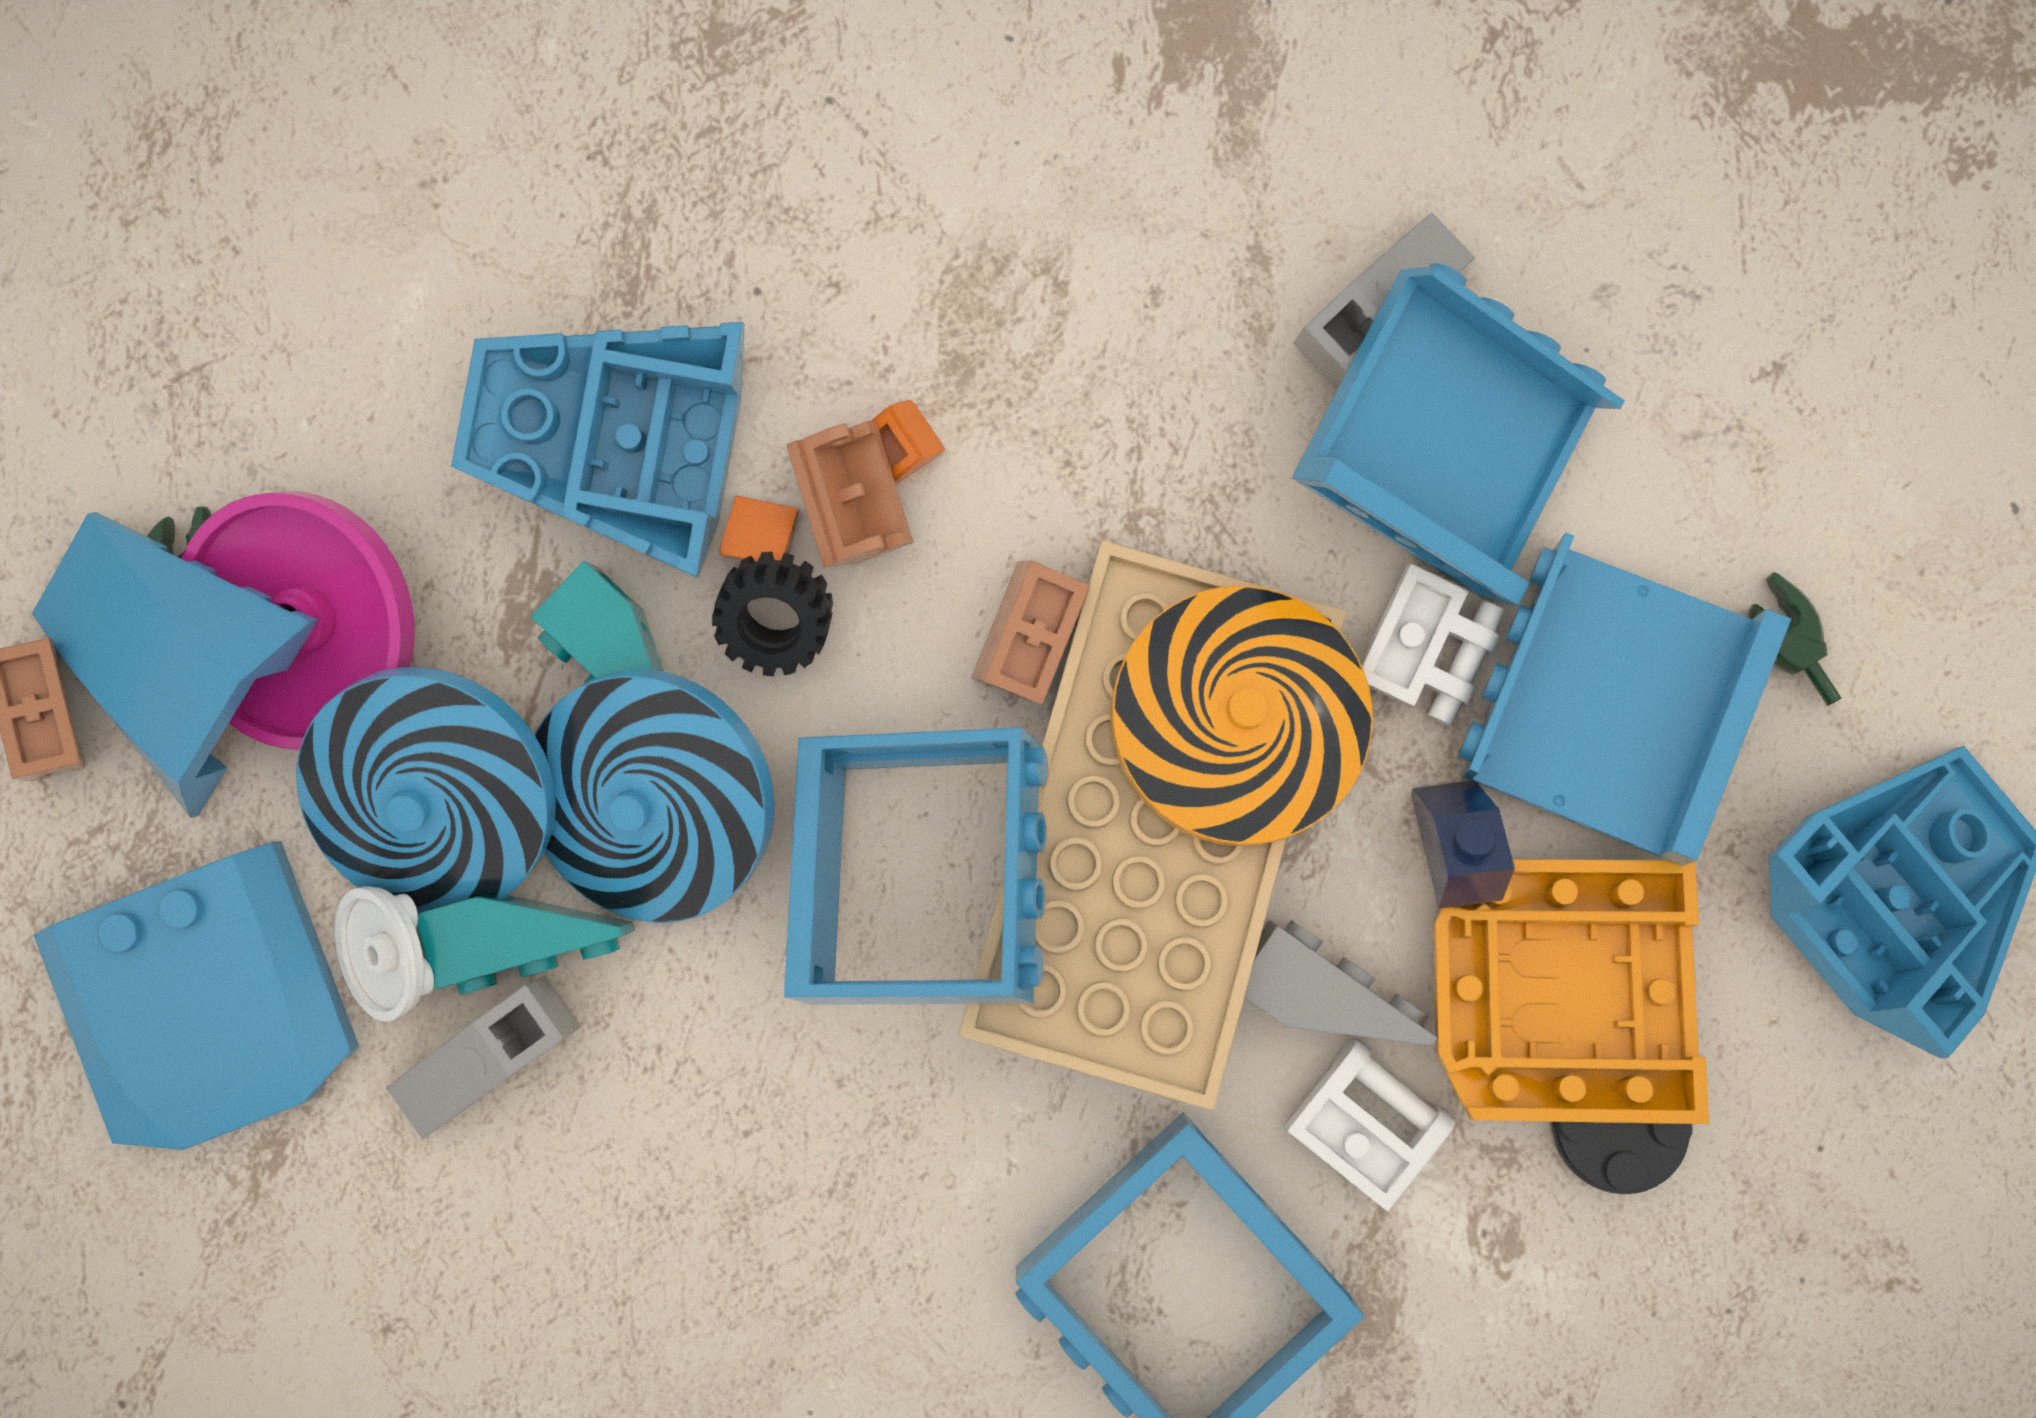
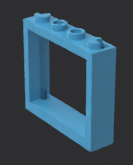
M1022 727L798 738L784 998L809 1005L1034 1004V986L1041 984L1044 969L1041 948L1039 945H1035L1036 919L1042 918L1045 909L1044 885L1042 880L1037 878V852L1044 851L1047 839L1045 817L1042 812H1038L1039 787L1045 786L1048 779V760L1045 749L1043 747L1040 748L1039 741ZM1008 763L1001 980L835 981L845 771L853 769Z
M1182 1112L1016 1266V1284L1020 1289L1015 1294L1022 1306L1034 1319L1041 1322L1047 1317L1063 1334L1059 1339V1343L1065 1353L1079 1368L1085 1370L1091 1365L1107 1382L1102 1387V1390L1112 1405L1124 1417L1128 1418L1134 1412L1138 1418H1173L1048 1280L1183 1156L1323 1309L1322 1312L1207 1417L1256 1418L1365 1316L1347 1290Z

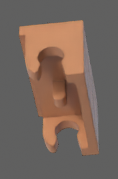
M866 421L848 428L847 423L840 424L802 440L786 444L823 567L858 564L914 543L876 421Z
M1018 561L971 678L1012 693V695L1043 705L1090 585L1037 562Z
M51 638L0 648V734L12 779L32 782L49 778V774L53 772L85 768L57 660V651Z

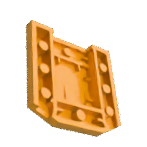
M1513 859L1515 869L1503 900L1441 908L1432 924L1435 1036L1437 1037L1435 1041V1054L1470 1120L1709 1124L1706 1057H1699L1692 932V927L1699 925L1696 861L1680 866L1668 860Z

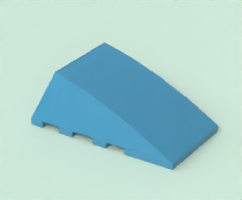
M744 322L720 323V326L689 328L688 325L660 327L661 330L623 332L620 329L596 331L595 334L564 336L562 333L475 339L451 467L698 578L721 512L741 403L745 324Z
M97 512L88 513L32 614L47 637L53 640L54 647L63 660L145 759L190 818L196 817L202 811L227 770V767L210 753L254 680L288 670L318 620L299 610L290 612L270 602L272 597L249 586L240 588L216 576V570L196 560L185 561L167 552V546Z

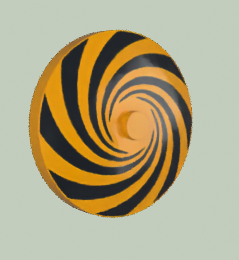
M1228 586L1198 592L1176 602L1157 615L1142 630L1126 654L1116 678L1111 702V730L1116 754L1125 776L1142 801L1156 815L1178 830L1200 840L1229 846H1255L1280 841L1302 832L1328 815L1345 798L1356 782L1368 754L1373 726L1372 701L1365 672L1357 655L1341 632L1326 617L1302 601L1281 592L1252 586Z

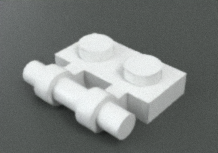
M1413 564L1407 565L1360 662L1369 688L1406 706L1412 707L1415 706L1425 686L1437 693L1428 716L1438 722L1451 726L1460 705L1467 706L1475 690L1471 682L1484 654H1492L1500 638L1495 631L1505 610L1492 603L1482 601L1473 621L1458 614L1469 592L1468 590ZM1450 635L1462 644L1447 673L1435 667L1434 664L1447 636Z

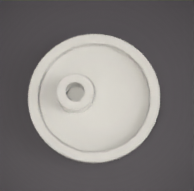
M362 886L348 891L339 903L335 918L336 951L342 974L355 1000L371 1017L379 1021L389 1022L405 1016L416 1006L420 996L432 992L434 976L429 963L423 958L420 941L416 932L418 913L413 900L407 894L394 896L382 888Z

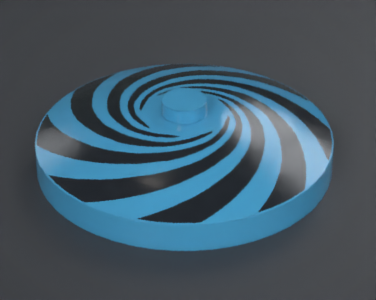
M425 667L392 668L370 674L346 687L323 706L306 730L300 746L296 770L299 804L306 825L319 849L328 861L357 888L370 886L385 889L394 896L407 894L413 900L417 913L478 896L498 899L505 898L535 868L550 842L556 815V794L551 769L541 745L525 721L513 708L487 688L460 675Z
M630 669L602 675L585 683L564 696L543 718L534 735L549 763L556 794L554 828L544 853L559 874L576 891L591 902L617 915L644 922L669 923L696 918L712 911L732 897L752 877L767 851L772 836L775 810L774 791L766 760L756 739L740 717L724 701L704 687L681 676L649 669Z

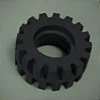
M773 551L761 552L758 562H755L753 557L749 556L741 561L738 569L733 567L730 570L718 593L712 614V626H717L714 637L718 645L728 644L725 655L732 662L738 657L744 660L742 668L751 673L756 665L763 667V676L774 677L777 668H782L785 676L796 672L798 663L803 668L810 665L814 660L815 654L819 655L825 644L833 614L831 612L833 606L832 593H825L827 582L822 574L815 578L812 577L814 566L807 561H804L800 567L793 564L795 555L783 553L781 560H774ZM763 597L778 599L788 604L797 613L799 624L786 630L769 629L760 625L750 615L747 605L750 601Z

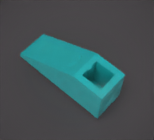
M583 561L530 616L544 629L538 636V639L550 652L565 663L573 657L590 673L584 680L585 683L602 675L630 669H649L664 672L643 609L598 566Z
M510 895L503 899L478 896L418 913L417 924L426 960L433 972L434 989L456 984L459 995L498 984L495 973L518 966L521 978L557 968L559 964L556 955L580 949L583 960L617 951L620 949L618 938L635 931L633 921Z

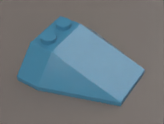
M1966 747L1955 748L1807 815L1769 856L1771 917L1853 1015L1938 1058H1949L1986 1013L2036 873V830Z

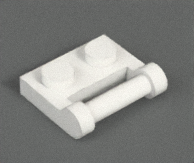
M1353 1038L1341 1049L1331 1068L1284 1127L1290 1134L1388 1212L1451 1133L1455 1126L1456 1118L1442 1106L1431 1107L1370 1057L1371 1049L1357 1038ZM1354 1078L1359 1080L1418 1128L1415 1136L1408 1144L1343 1093Z

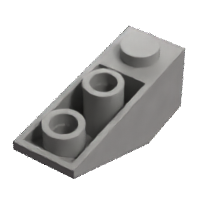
M1431 212L1302 329L1293 344L1337 389L1400 269L1430 267L1432 263H1439L1449 266L1460 273L1475 257Z
M1270 920L1266 924L1260 936L1244 998L1286 1027L1433 1046L1437 1037L1421 1027L1428 1017L1427 1014L1397 993L1389 1003L1369 990L1375 980L1373 976L1344 956L1337 966L1316 953L1323 941L1293 920L1288 923L1284 930Z
M542 976L524 985L476 1019L386 1088L423 1140L581 1028V1026L547 978Z

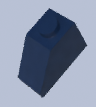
M1472 781L1412 788L1411 797L1438 909L1503 900L1515 866L1498 806L1479 784Z

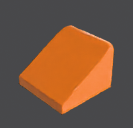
M912 400L889 405L871 420L877 422L895 484H898L934 460L945 450L943 444Z
M736 495L723 534L719 554L724 558L742 561L752 556L755 562H758L761 552L773 551L774 560H781L783 553L790 554L799 509Z

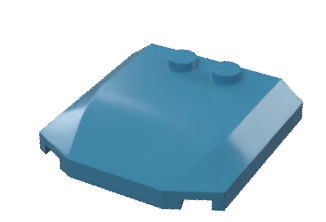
M281 841L264 844L220 859L50 925L34 934L112 1144L185 1150L311 1100L326 1084L325 1081L339 1065L359 1048Z

